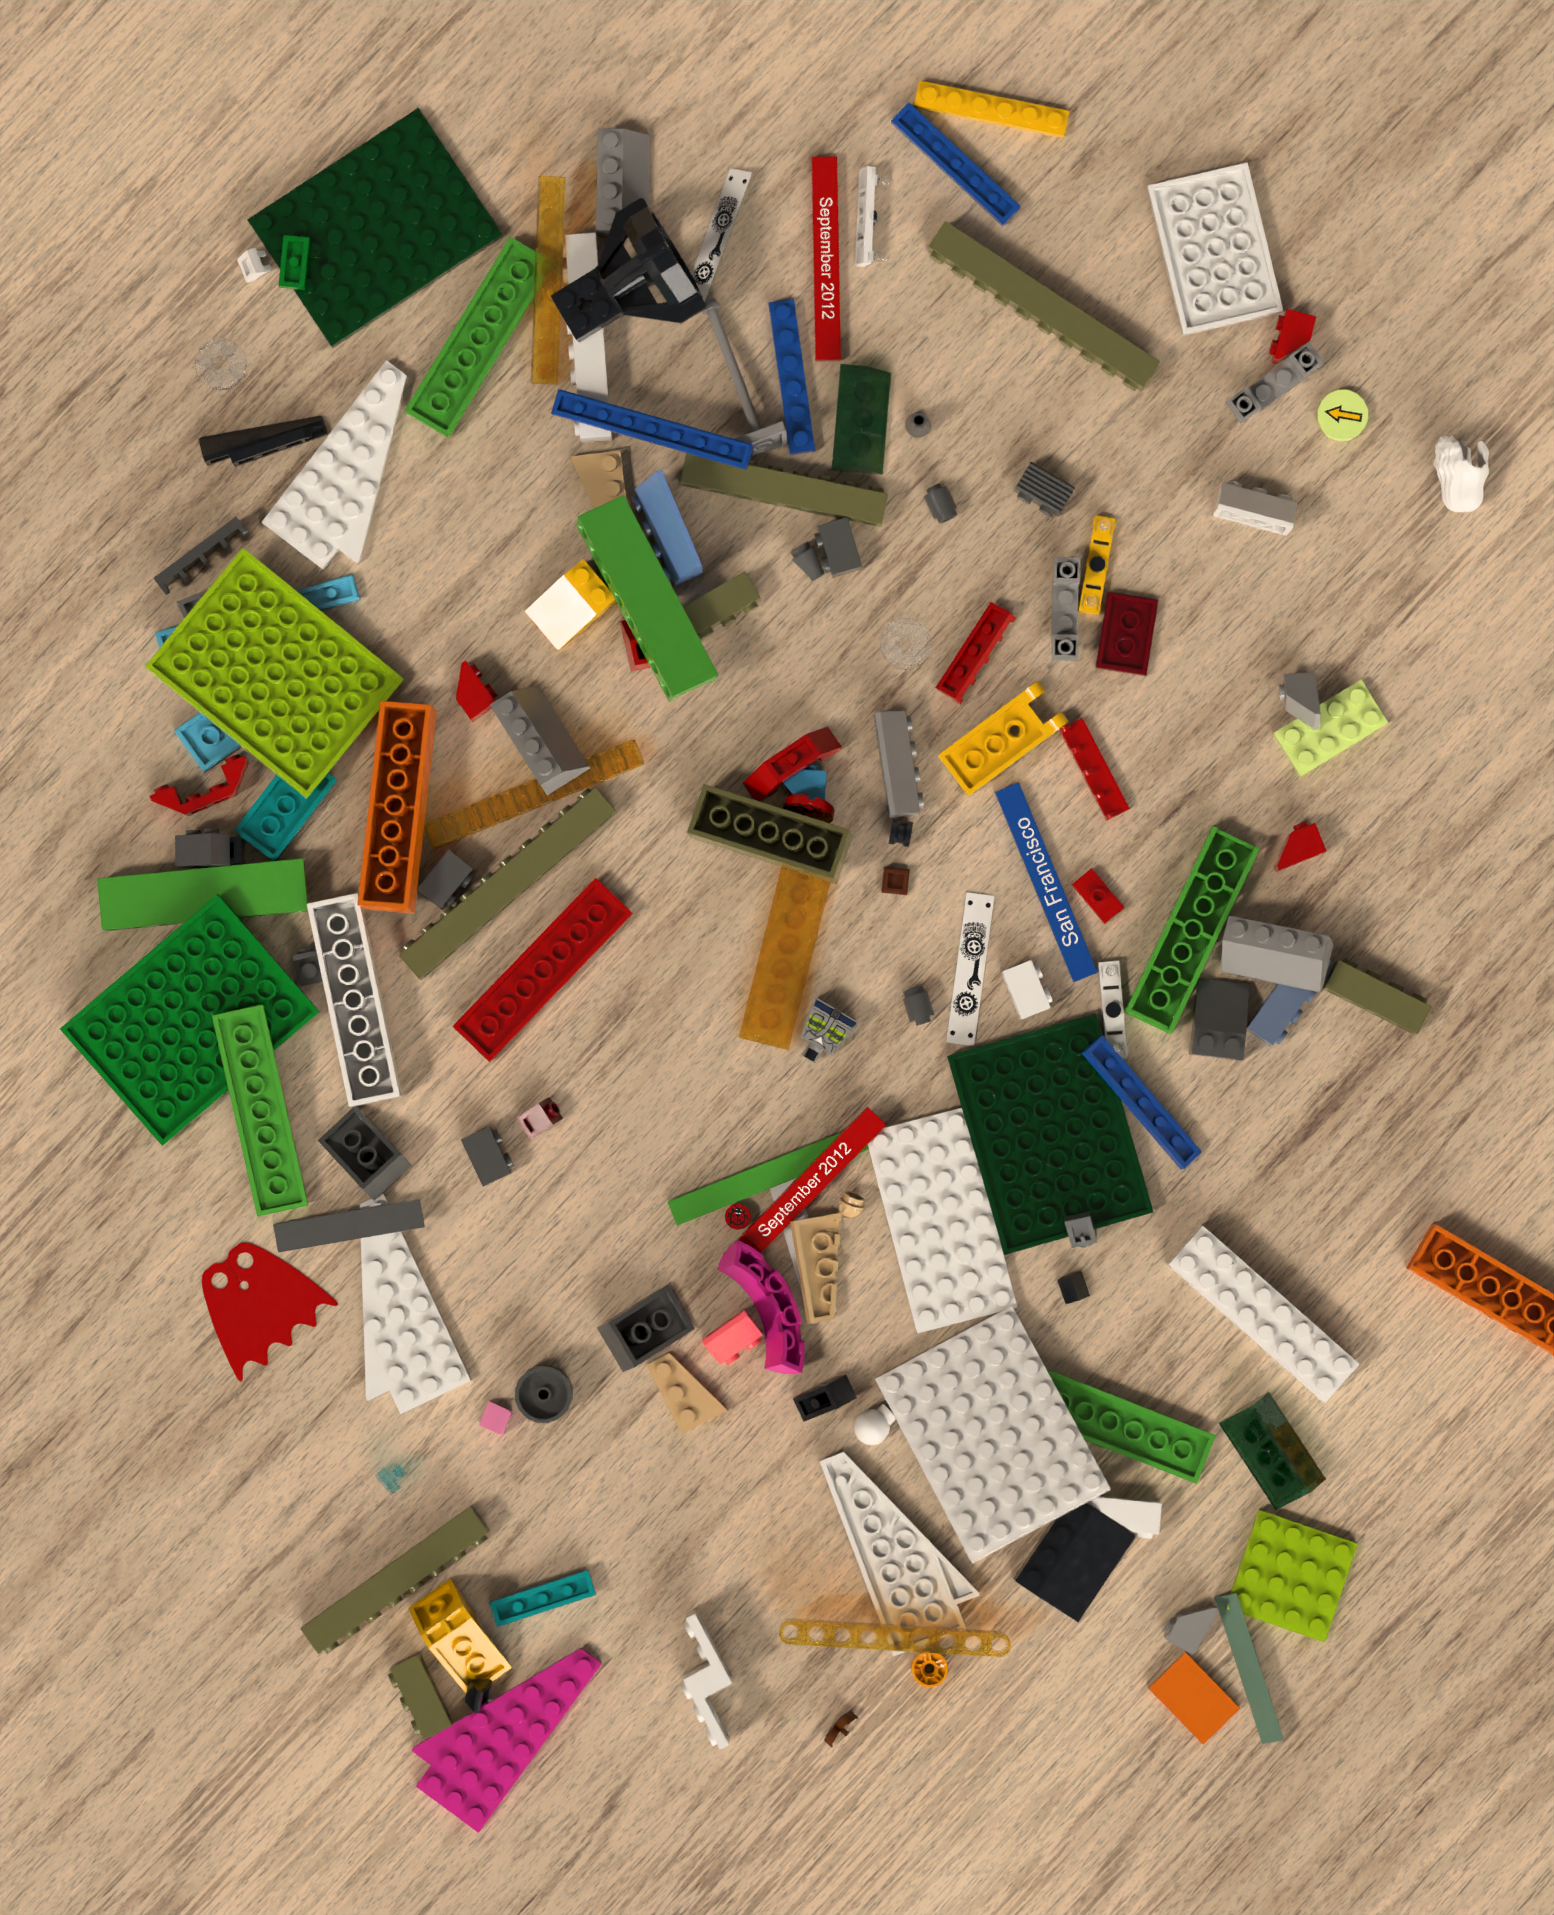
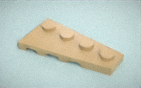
M842 1212L790 1221L807 1324L835 1319L837 1292L835 1282L839 1262L837 1261L838 1245H840L839 1222H841Z

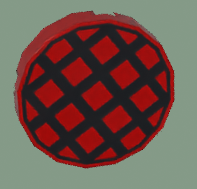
M793 794L786 798L783 806L785 810L826 823H831L834 819V807L822 798L815 797L814 801L808 799L809 795Z

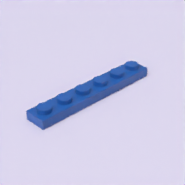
M909 102L891 120L893 126L1002 227L1021 208L1014 199Z
M794 299L769 302L789 454L796 455L815 452Z
M1103 1035L1097 1037L1082 1052L1083 1056L1180 1170L1185 1169L1202 1153Z

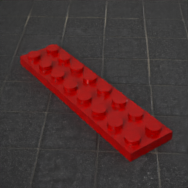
M595 878L452 1027L486 1060L491 1062L633 913Z

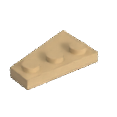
M620 450L569 457L594 508L623 495L627 500Z
M668 1353L646 1364L681 1434L728 1411L672 1354Z

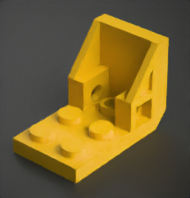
M451 1578L408 1608L427 1647L465 1693L467 1692L469 1679H490L494 1681L512 1668L510 1662L482 1629L476 1615Z

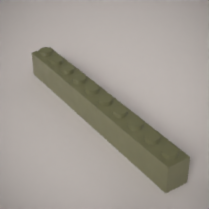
M944 222L928 246V252L931 253L930 258L941 265L946 263L952 267L951 271L962 279L966 276L973 281L972 285L981 292L989 291L995 295L994 300L1005 307L1010 305L1016 309L1015 313L1022 319L1028 321L1030 318L1038 324L1037 328L1045 334L1053 333L1059 337L1058 341L1063 346L1069 349L1074 347L1079 350V355L1090 363L1093 361L1097 362L1102 366L1101 370L1109 376L1114 377V375H1117L1123 379L1122 383L1127 388L1133 391L1136 389L1142 391L1158 367L1159 360L950 223Z
M596 787L592 791L589 788L583 791L577 797L579 800L577 804L573 807L567 805L557 814L560 818L556 822L551 824L549 821L538 830L540 835L532 841L530 838L518 848L521 852L514 858L511 855L505 858L499 864L500 870L494 875L491 872L485 875L479 881L481 884L479 888L475 891L470 889L459 898L462 902L455 908L452 905L440 914L442 919L436 925L431 922L420 932L423 935L416 942L411 939L401 948L403 953L399 955L400 958L419 980L425 978L616 814L615 809Z

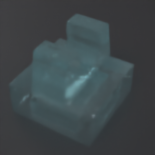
M399 1465L391 1473L384 1467L375 1476L389 1494L392 1495L401 1488L396 1481L406 1473Z

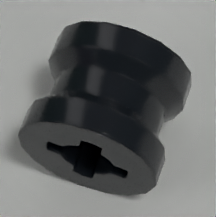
M893 819L889 844L901 843L904 847H909L913 822L900 823L899 820Z

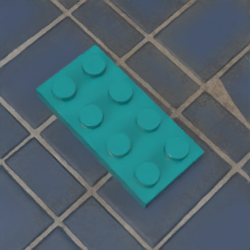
M327 773L306 799L276 775L234 829V832L270 859L277 861L338 780Z

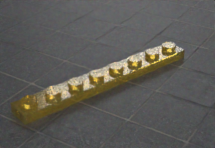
M538 176L531 384L558 385L561 313L552 300L551 295L562 288L566 177Z

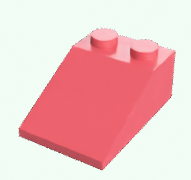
M743 1309L702 1339V1343L720 1365L724 1362L729 1365L740 1357L738 1352L743 1348L747 1347L748 1350H751L761 1342L759 1337L763 1333L746 1309Z

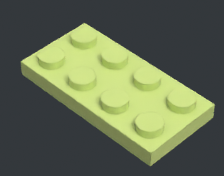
M1361 679L1320 704L1321 717L1319 729H1312L1297 718L1274 732L1273 735L1295 771L1301 777L1388 724V721Z

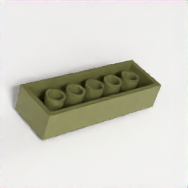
M703 784L687 831L692 839L834 884L838 882L853 838V834L849 829Z

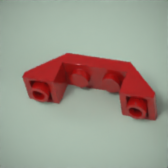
M828 727L807 733L763 762L743 782V785L754 800L762 802L779 791L778 785L817 759L820 762L824 761L841 750L842 746Z
M239 754L225 759L226 764L221 765L228 785L224 786V783L209 788L210 793L201 796L200 793L189 796L185 799L187 803L183 804L177 788L174 786L169 787L168 784L154 789L155 794L149 797L156 804L186 816L193 815L235 797L249 765V760L246 756L240 757Z

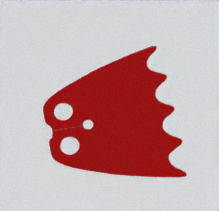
M250 1243L238 1244L229 1251L228 1258L224 1262L214 1263L202 1275L203 1293L215 1332L229 1364L240 1382L243 1380V1367L246 1362L254 1361L264 1366L268 1364L267 1352L272 1343L292 1346L291 1331L295 1325L305 1324L316 1327L315 1309L321 1304L338 1306L336 1300L301 1272L268 1251ZM246 1252L252 1255L253 1264L250 1268L242 1269L238 1266L237 1258L241 1253ZM221 1272L227 1276L228 1283L225 1288L217 1289L212 1285L211 1279L214 1274ZM242 1281L248 1283L249 1287L247 1290L240 1289L239 1286Z

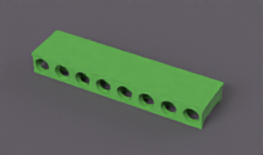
M624 495L579 515L576 526L668 701L671 702L674 698L708 682H714L718 673Z
M1215 826L1210 828L1124 1010L1126 1014L1168 1034L1174 1031L1258 854L1259 847L1221 831Z
M302 858L98 878L102 930L115 931L183 924L217 894L221 896L239 918L308 912L305 860Z

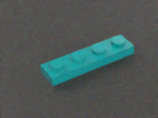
M588 1569L492 1600L489 1604L496 1626L499 1627L595 1596L596 1591Z

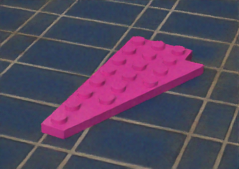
M581 1647L488 1702L478 1713L471 1712L453 1723L452 1726L414 1746L412 1752L431 1765L416 1787L479 1833L596 1673L602 1662Z

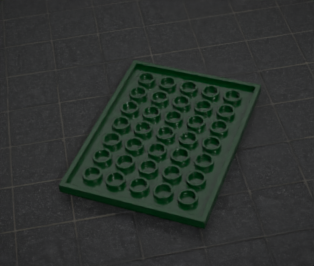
M419 108L247 219L279 269L281 265L283 236L310 238L305 290H293L332 348L503 237V234Z
M1096 1014L947 1056L1004 1255L1069 1237L1064 1222L1065 1216L1090 1211L1094 1228L1098 1229L1154 1213L1122 1101L1082 1054L1097 1037L1102 1035Z

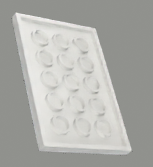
M1248 162L1147 186L1183 336L1283 312Z

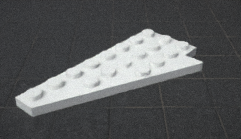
M382 1193L375 1201L370 1199L361 1203L360 1209L389 1205L385 1194ZM402 1231L361 1238L366 1399L369 1401L390 1391L400 1414L471 1381V1378Z
M844 1451L819 1460L893 1657L966 1629L957 1604L980 1596L975 1587Z

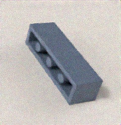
M1332 960L1329 961L1325 980L1332 971V968L1329 967L1333 962ZM1276 984L1248 1023L1247 1030L1269 1046H1273L1275 1042L1280 1044L1288 1033L1285 1028L1291 1021L1294 1024L1303 1012L1299 1008L1305 1000L1309 1003L1316 992Z

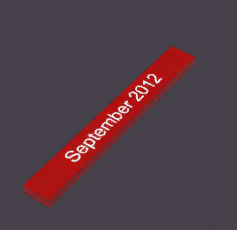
M837 156L812 157L815 362L841 361Z
M867 1106L736 1241H741L762 1253L790 1224V1221H793L886 1126V1123Z

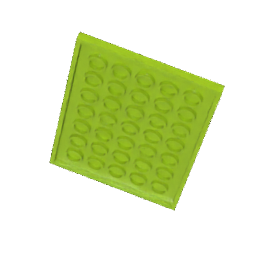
M244 548L240 550L144 667L306 799L379 711L380 701H387L404 680Z

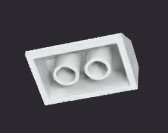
M1235 481L1221 484L1213 512L1214 517L1286 536L1293 529L1297 502L1292 501V497L1284 494H1277V497L1267 494V490L1253 487L1252 490L1242 488L1243 484Z

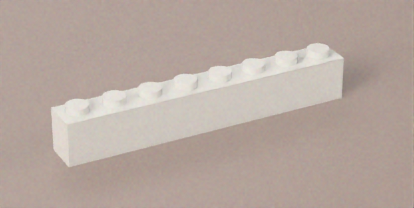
M596 232L565 235V243H561L562 258H567V268H563L564 284L572 283L595 269L598 265ZM587 300L583 301L581 310L590 311L592 300L589 302ZM567 325V333L572 334L571 330ZM604 328L581 342H578L573 336V344H568L569 359H574L575 369L570 370L571 385H576L578 395L609 403ZM574 421L575 436H580L581 443L612 440L611 431Z

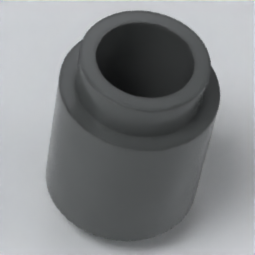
M936 484L926 490L928 494L924 496V499L933 518L937 519L939 524L957 516V506L947 486L941 487V484Z
M923 986L904 991L905 998H903L909 1021H915L916 1026L930 1022V1016L935 1014L928 992L924 991Z

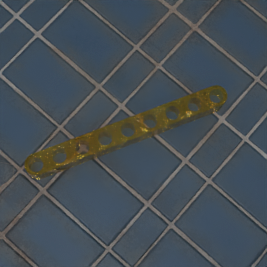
M636 740L625 742L586 758L585 760L589 764L590 769L549 795H546L537 779H534L426 823L424 830L432 850L644 765L645 762Z
M795 1618L785 1619L779 1626L781 1641L789 1645L1003 1657L1008 1654L1011 1648L1008 1636L1004 1632L994 1630ZM794 1625L798 1629L797 1635L793 1638H787L783 1634L784 1627ZM815 1626L821 1627L824 1631L822 1638L817 1640L812 1639L809 1635V1630ZM839 1628H846L850 1632V1636L845 1641H839L835 1637V1632ZM868 1629L873 1630L876 1634L874 1641L870 1643L864 1642L861 1639L863 1631ZM897 1631L901 1633L902 1639L898 1644L888 1642L887 1636L890 1632ZM917 1633H925L928 1636L925 1645L918 1646L913 1642V1638ZM944 1634H949L954 1638V1642L950 1647H942L939 1643L941 1636ZM970 1636H977L980 1639V1644L975 1649H970L965 1645L966 1639ZM997 1637H1001L1006 1641L1005 1647L999 1651L994 1650L991 1646L992 1641Z

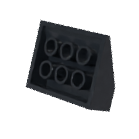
M1085 1503L1050 1522L1013 1579L1048 1604L1079 1622L1136 1536L1088 1503Z

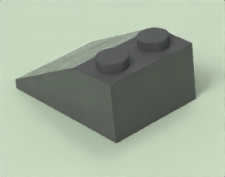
M1198 978L1189 1055L1236 1061L1243 1060L1250 984Z
M357 1106L353 1107L318 1140L374 1201L412 1166Z
M666 1285L604 1322L597 1329L624 1372L640 1365L694 1330V1327L670 1286Z

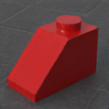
M1305 821L1293 826L1294 831L1288 834L1275 864L1276 872L1327 852L1316 823L1308 825V822Z

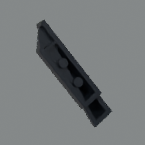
M314 416L200 437L199 444L207 466L231 458L233 465L237 467L329 434L322 416Z

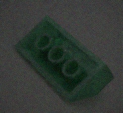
M840 364L832 471L883 475L891 381L890 372L868 366Z
M1270 1392L1252 1400L1219 1422V1425L1275 1510L1311 1493L1326 1480Z

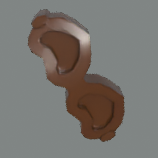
M851 1710L846 1712L832 1725L824 1741L832 1748V1744L839 1732L847 1736L849 1732L844 1727L859 1717Z

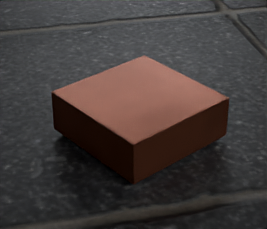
M884 867L881 893L907 896L910 869Z

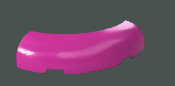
M736 1241L724 1252L717 1270L731 1277L746 1291L759 1313L766 1339L764 1369L782 1374H800L803 1371L805 1342L801 1340L799 1324L802 1323V1319L794 1296L779 1271L773 1269L763 1259L764 1256L741 1241Z

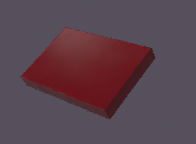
M1107 592L1096 669L1147 676L1159 600Z

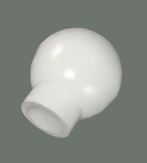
M884 1404L876 1410H866L860 1413L854 1422L855 1435L866 1445L880 1444L888 1436L890 1425L896 1418Z

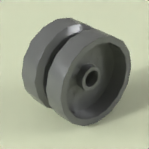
M538 1365L529 1369L519 1379L515 1388V1402L519 1411L527 1419L536 1423H550L558 1420L569 1409L573 1400V1386L569 1377L561 1369L552 1365ZM540 1390H547L549 1396L546 1399H541Z

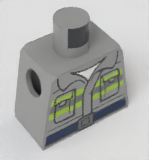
M815 998L801 1038L809 1042L802 1056L816 1063L823 1050L832 1055L857 1026L858 1021L822 1000Z

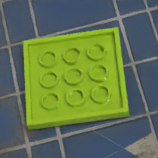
M1258 1509L1230 1594L1237 1593L1243 1615L1325 1642L1358 1544Z

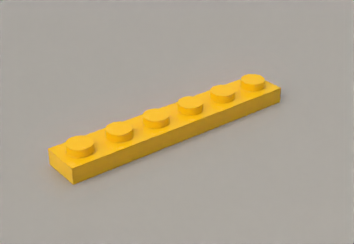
M919 81L914 108L1061 138H1064L1069 116L1068 110Z

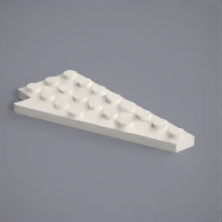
M387 360L261 522L322 570L326 568L339 550L357 564L361 561L408 378L407 375Z

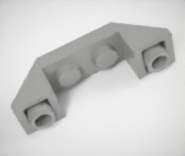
M1308 342L1291 354L1278 367L1250 387L1244 388L1225 403L1239 422L1242 423L1302 382L1324 364V361L1310 342Z
M1054 557L1051 612L1052 661H1078L1079 635H1077L1080 558Z

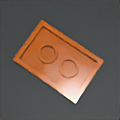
M1185 1651L1148 1687L1203 1745L1240 1709Z

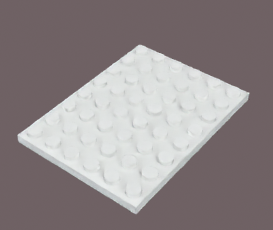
M1012 1306L875 1379L972 1564L1111 1490Z

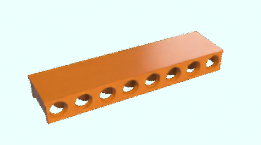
M1431 1224L1406 1268L1554 1356V1294L1442 1227Z

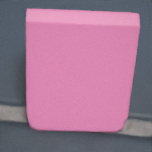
M489 1401L480 1426L504 1435L513 1410Z

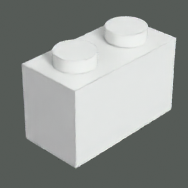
M1032 960L1001 972L1020 1020L1050 1009L1049 1003L1053 1002L1048 988H1042L1039 979L1043 978L1038 964L1033 965Z

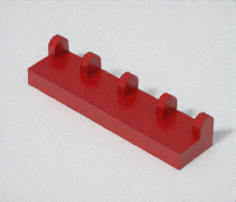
M990 602L935 688L961 705L963 702L962 696L969 685H974L976 682L974 678L984 663L987 664L990 660L988 656L998 641L1001 642L1003 640V632L1010 622L1014 623L1016 620L1013 614Z
M1081 718L1060 728L1059 731L1105 820L1108 821L1128 811L1130 808L1084 719Z

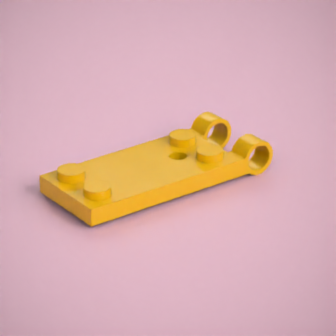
M1039 680L938 754L939 759L968 797L1069 722L1061 711L1043 724L1028 705L1046 692ZM1013 725L1018 726L1020 729L1019 734L1012 735L1010 727Z

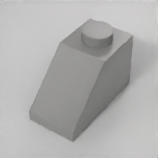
M1315 672L1284 674L1283 684L1278 686L1279 700H1284L1285 710L1312 729H1319L1321 712Z
M1210 1605L1177 1614L1174 1619L1170 1618L1163 1629L1166 1632L1165 1639L1194 1655L1218 1614L1219 1609Z

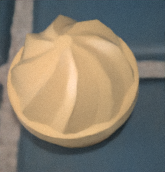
M846 1191L844 1196L840 1197V1211L846 1217H856L865 1207L863 1205L864 1197L857 1193Z

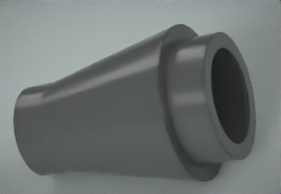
M915 412L908 416L905 427L911 436L920 438L928 434L931 422L924 413ZM917 418L923 420V424L917 425L914 420Z
M808 542L803 543L790 552L793 556L792 561L809 576L811 581L825 574L814 547L810 546Z

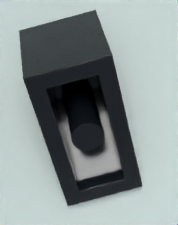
M844 1375L796 1396L793 1400L803 1422L838 1409L857 1397L847 1375Z

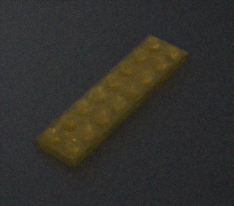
M781 867L739 1038L789 1050L831 882Z

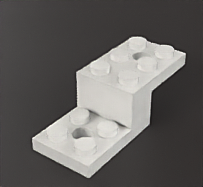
M694 1609L687 1613V1621H685L684 1626L691 1638L696 1637L699 1642L696 1648L702 1660L706 1661L708 1659V1661L685 1673L683 1676L684 1682H682L681 1687L688 1700L693 1698L696 1704L693 1710L700 1723L705 1721L707 1724L706 1734L712 1746L717 1744L721 1750L729 1745L730 1737L708 1696L732 1684L733 1677L697 1609Z

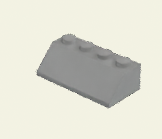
M598 128L597 237H608L616 213L639 198H643L649 206L650 135L627 129Z
M539 686L510 691L490 704L546 795H549L590 769L589 764Z
M905 711L875 712L874 722L889 819L919 815L920 808H924L922 792L917 793L916 783L920 782L919 768L913 767L912 757H917L915 742H910L908 732L913 731L911 716L906 717Z
M1229 916L1222 940L1221 972L1321 993L1334 943L1328 935Z

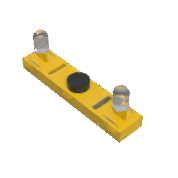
M1095 515L1092 523L1093 529L1088 558L1085 563L1086 570L1078 612L1099 615L1116 522L1114 518ZM1093 541L1108 543V545L1093 543ZM1086 586L1097 587V588H1100V590L1092 589V588H1086Z

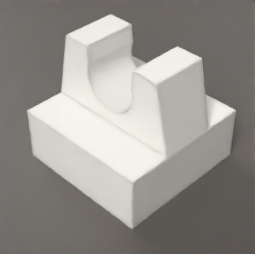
M249 249L237 259L246 283L255 281L272 270L271 265L264 266L261 263V259L266 256L265 250Z

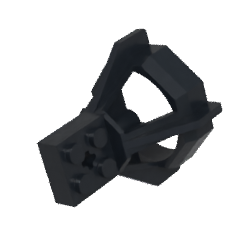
M639 198L616 213L596 268L551 295L552 300L578 342L583 341L622 316L682 324L707 308L688 267L643 198ZM627 238H629L637 253L632 259L623 245ZM655 284L667 302L657 303L648 287ZM587 300L589 302L592 300L590 311L581 310L583 301Z

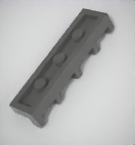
M235 517L153 579L167 595L170 593L168 585L180 576L186 581L189 579L186 575L187 571L201 561L205 566L209 564L206 557L219 547L223 546L225 550H228L230 546L227 544V541L239 532L243 536L249 533L238 518Z

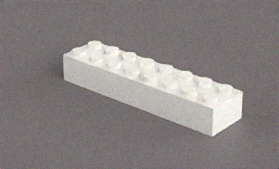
M358 893L307 904L349 1107L402 1097L364 910L357 905Z
M1200 1225L1166 1263L1320 1401L1326 1403L1359 1365L1355 1359L1204 1226Z

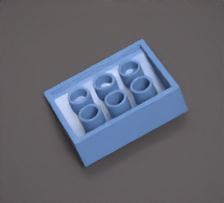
M658 470L634 489L636 496L632 500L637 511H643L646 520L642 521L647 535L653 534L656 541L652 547L657 559L663 558L666 567L662 569L669 582L673 581L676 587L702 576L703 569L662 470Z

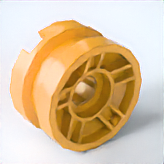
M925 1649L914 1656L911 1663V1671L918 1684L924 1687H935L945 1680L948 1674V1666L945 1657L940 1652L933 1649ZM928 1663L933 1664L935 1667L931 1674L924 1670L925 1665Z

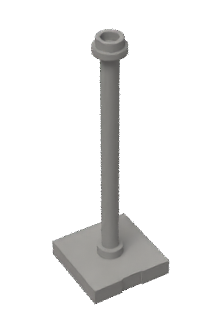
M716 299L706 300L707 308L702 313L709 316L752 431L735 439L754 445L751 458L788 445L783 421L761 428L717 311L721 306Z

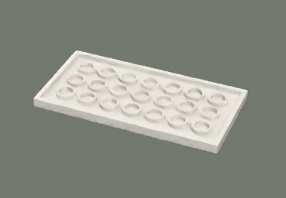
M962 1108L883 1128L868 1143L917 1334L998 1313L1010 1306L1017 1308L1000 1239Z

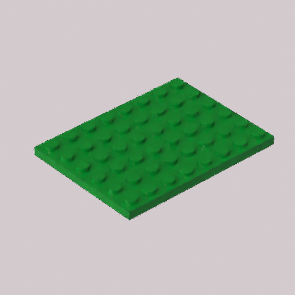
M217 894L64 1024L60 1030L163 1146L229 1090L212 1014L264 1003L275 1051L315 1017L320 1010L221 896Z

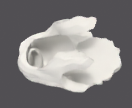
M1441 436L1435 445L1436 457L1433 465L1441 482L1443 503L1449 510L1454 512H1471L1476 510L1482 504L1483 485L1489 475V450L1486 443L1483 441L1477 443L1478 467H1474L1471 461V449L1466 446V441L1461 440L1459 442L1453 436Z

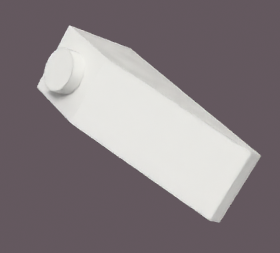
M1098 1496L1086 1502L1132 1532H1137V1537L1152 1538L1153 1534L1159 1535L1162 1508L1160 1501Z

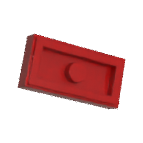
M1092 868L1072 884V887L1103 924L1107 923L1124 908Z

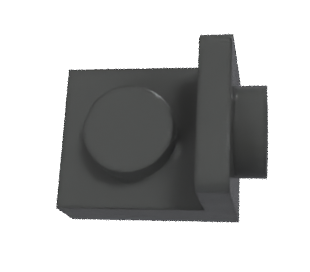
M312 947L298 949V954L292 955V958L295 962L299 986L323 982L317 951H313Z
M1090 1211L1064 1217L1072 1248H1084L1097 1243V1229L1094 1228Z

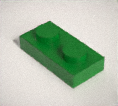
M283 236L279 288L305 290L310 247L309 237Z

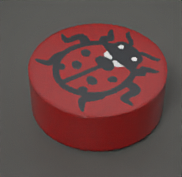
M742 1204L731 1205L725 1213L727 1225L735 1230L745 1228L751 1219L749 1209Z

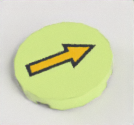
M1336 390L1329 393L1320 402L1317 410V423L1328 438L1336 441H1349L1357 437L1365 429L1368 421V408L1365 401L1357 393L1350 390Z

